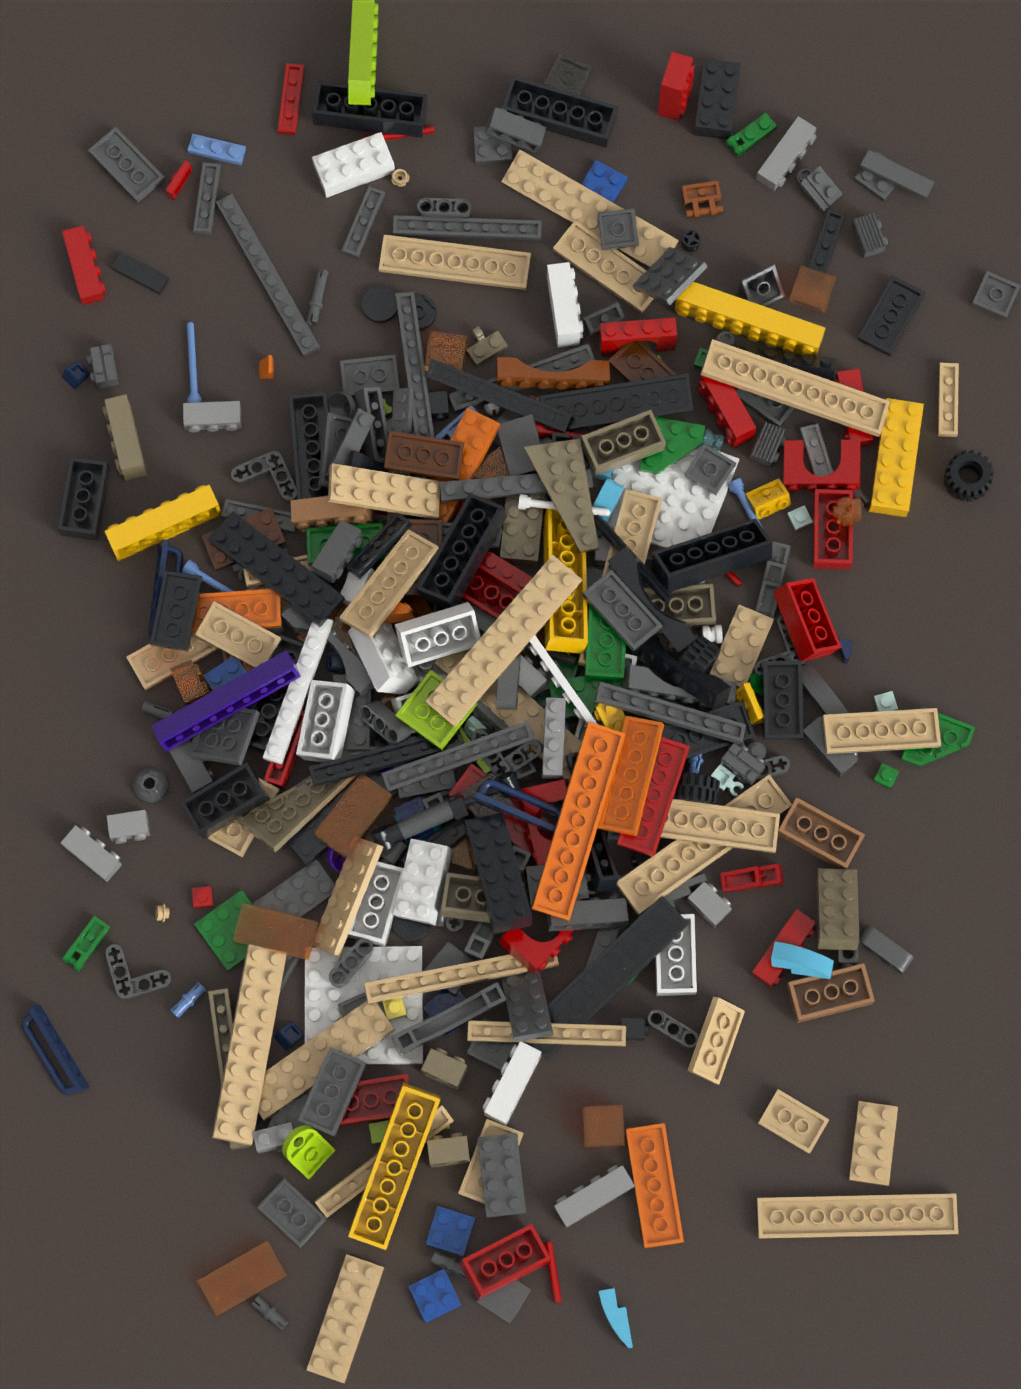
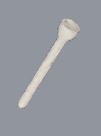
M520 494L518 509L526 510V508L536 507L557 510L550 501L533 500L528 495ZM592 507L593 515L608 516L610 514V510L607 508Z

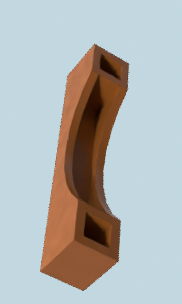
M497 357L495 375L496 384L504 388L538 387L540 389L558 388L564 390L569 388L581 390L609 385L610 367L609 361L590 360L586 364L572 370L550 372L533 368L517 358Z

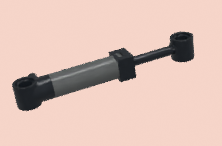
M514 771L503 773L496 778L497 781L521 791V786ZM491 787L487 789L485 795L490 797L502 791ZM459 792L447 797V801L396 823L380 826L371 832V836L376 844L383 846L382 851H385L407 838L454 818L458 820L469 815L466 807L478 801L471 799L472 796L463 800ZM502 792L504 797H511V795Z

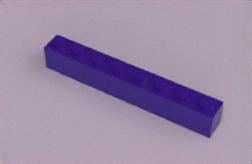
M286 650L272 659L261 663L254 669L245 672L238 678L227 682L220 688L211 691L204 697L193 701L188 706L177 710L170 716L161 719L152 725L159 744L167 752L300 678L301 675L294 660Z

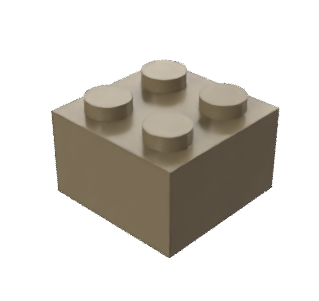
M431 1048L421 1069L422 1075L458 1091L468 1070L465 1060L457 1056L451 1058L447 1056L446 1051L440 1048H436V1050Z
M462 1133L450 1134L451 1138L444 1139L442 1135L432 1136L431 1140L427 1141L430 1167L470 1163L467 1136H463Z

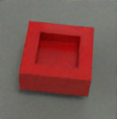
M211 886L192 888L194 909L213 907Z

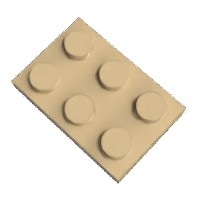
M778 1089L758 1124L810 1154L829 1119Z

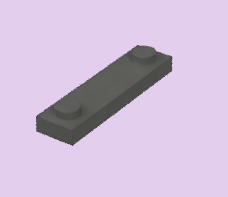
M360 408L356 410L331 464L348 465L350 451H360L375 419L374 416ZM330 466L325 475L327 477H329Z

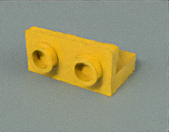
M779 478L745 493L758 520L791 505L789 492Z
M750 682L745 683L736 689V702L744 700L750 722L753 726L762 723L764 715Z
M600 703L594 705L596 710L593 713L597 721H602L604 727L622 732L625 720L623 710Z

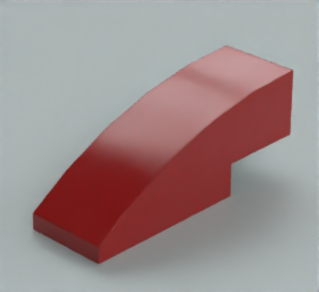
M778 863L720 873L723 892L759 889L785 884L782 865Z

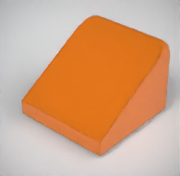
M268 355L259 362L260 379L274 378L272 355Z

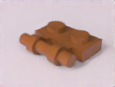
M718 181L682 186L684 206L692 205V209L686 210V217L694 216V218H698L700 215H716V213L723 212V205H715V201L721 200ZM708 202L709 207L699 208L698 204Z

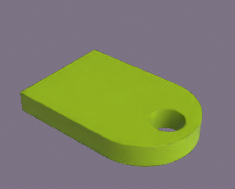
M302 1125L288 1134L283 1143L282 1152L284 1157L309 1180L335 1152V1149L311 1126Z

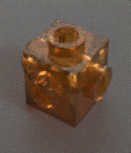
M843 497L837 501L836 506H833V517L837 518V524L851 526L854 523H860L862 519L861 499Z

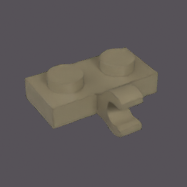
M478 326L472 330V334L478 343L466 349V352L477 367L507 349L508 345L499 331L485 338Z

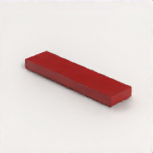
M286 63L278 134L296 135L304 65Z

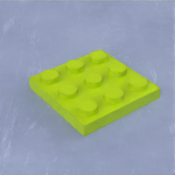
M430 670L395 716L443 750L477 706V703L456 727L451 725L425 702L444 680Z

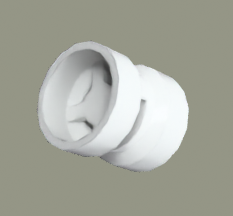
M708 625L702 626V635L716 644H722L721 625H715L711 628Z

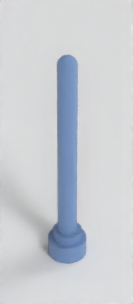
M188 322L187 342L190 394L187 398V403L202 402V397L198 394L194 324L193 322Z
M738 478L728 484L730 491L737 494L749 519L756 518L759 522L743 491L744 483L742 479Z
M188 560L182 570V573L202 576L204 582L220 592L233 591L199 570L197 563L192 560Z

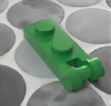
M764 113L737 134L729 137L725 143L733 148L734 154L738 157L776 130L777 125L767 113ZM741 141L743 145H739L737 142Z
M93 916L67 951L62 961L66 964L70 963L74 966L73 969L79 972L111 927L96 916ZM76 952L81 954L79 959L73 957Z

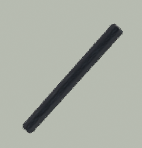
M600 515L594 517L595 527L618 552L627 546ZM639 559L641 578L663 602H668L672 598V594Z

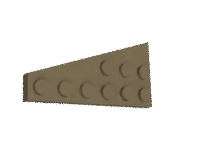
M580 439L524 447L526 455H528L553 505L559 512V516L566 525L579 553L599 550Z
M356 776L316 787L313 786L312 779L310 778L297 788L295 786L270 799L268 804L260 808L255 807L251 810V813L244 817L241 815L235 819L237 823L276 852Z

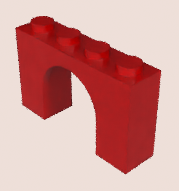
M676 317L600 323L599 343L601 356L614 355L620 350L622 345L633 341L655 342L656 352L675 350L677 340Z
M784 440L783 484L788 491L797 492L799 489H807L810 492H814L815 489L855 491L856 488L861 489L860 440H841L840 464L833 473L827 476L813 475L805 468V446L803 440Z
M569 779L521 789V791L550 804L564 800ZM520 799L521 805H524L525 813L541 819L544 809ZM526 823L530 831L528 832V839L534 848V851H532L533 860L537 862V866L545 864L552 838L547 836L542 829Z
M519 928L507 931L501 937L499 944L534 975L538 970L541 972L548 965L546 961L550 957L554 959L559 954L561 945L563 943L567 945L574 936L572 934L576 930L558 931L557 937L553 940L538 942L531 939Z

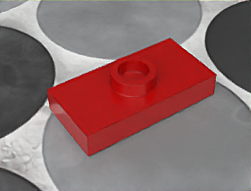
M184 161L178 172L172 175L171 183L166 189L168 198L172 200L176 198L192 173V167L189 162Z

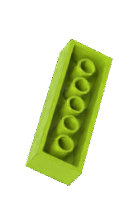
M375 0L352 1L348 76V104L371 105V98H375V86H372L375 85L376 72H372L376 69V58L373 57L377 55V44L374 43H377L378 30H374L378 27V16H375L378 15V3H375Z

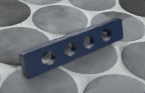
M164 539L158 545L148 634L152 635L166 567L167 553H173L176 556L174 572L182 573V551L178 547L168 545L169 540Z
M493 779L484 781L479 791L474 792L471 799L554 834L557 821L555 825H552L490 798L485 794L489 787H493L555 814L558 821L561 809Z
M33 1005L28 1008L30 1013L22 1021L23 1031L58 1090L65 1095H71L76 1091L81 1092L88 1089V1083L41 1005ZM34 1020L73 1084L70 1087L65 1086L30 1027L31 1021Z

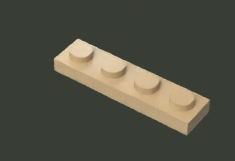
M959 363L939 364L938 436L957 437Z

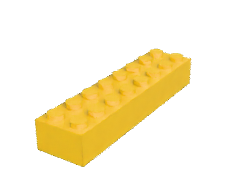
M692 282L676 299L674 311L682 317L689 316L695 318L697 322L712 324L717 329L724 328L734 335H744L751 341H761L768 347H778L783 349L784 352L817 356L826 329L825 327L696 282Z
M547 509L543 517L544 564L554 555L580 577L582 582L545 623V650L583 654L588 644L587 600L582 596V593L587 590L586 552L579 553L566 525L559 516V512Z
M402 1083L348 1237L384 1250L387 1249L441 1099L439 1095Z

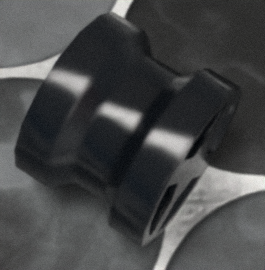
M696 230L685 231L681 242L683 249L687 252L696 251L700 246V234Z

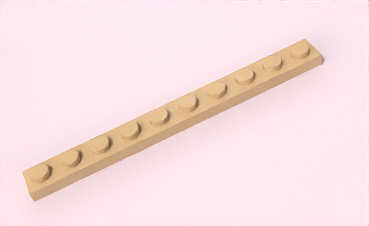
M510 954L366 982L363 986L367 1004L530 971ZM557 956L554 959L550 957L546 961L548 965L544 969L557 967L559 965Z

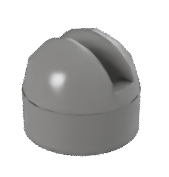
M493 403L484 406L489 416H493V411H495L496 415L500 412V406Z

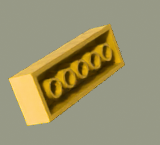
M886 398V400L890 401L879 436L869 512L907 517L924 404Z
M201 485L189 494L183 493L179 495L178 499L165 501L160 504V507L147 509L142 515L137 517L131 516L124 523L109 526L105 534L117 560L125 559L158 544L163 539H170L221 516L219 504L210 485Z

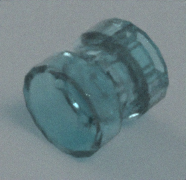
M706 429L702 446L706 444L720 452L725 435L721 433L714 434Z

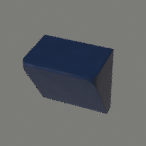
M77 361L64 370L62 378L75 389L90 376V372Z
M838 638L842 647L839 649L843 663L846 664L850 658L853 642Z
M335 651L326 653L327 672L345 671V667Z
M290 1021L276 1033L274 1038L288 1051L304 1037V1034Z

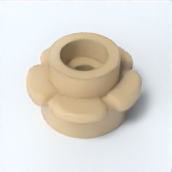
M397 169L391 175L392 183L399 187L405 186L406 182L409 181V175L403 169Z
M165 903L156 906V921H162V923L165 922V919H169V907H165Z

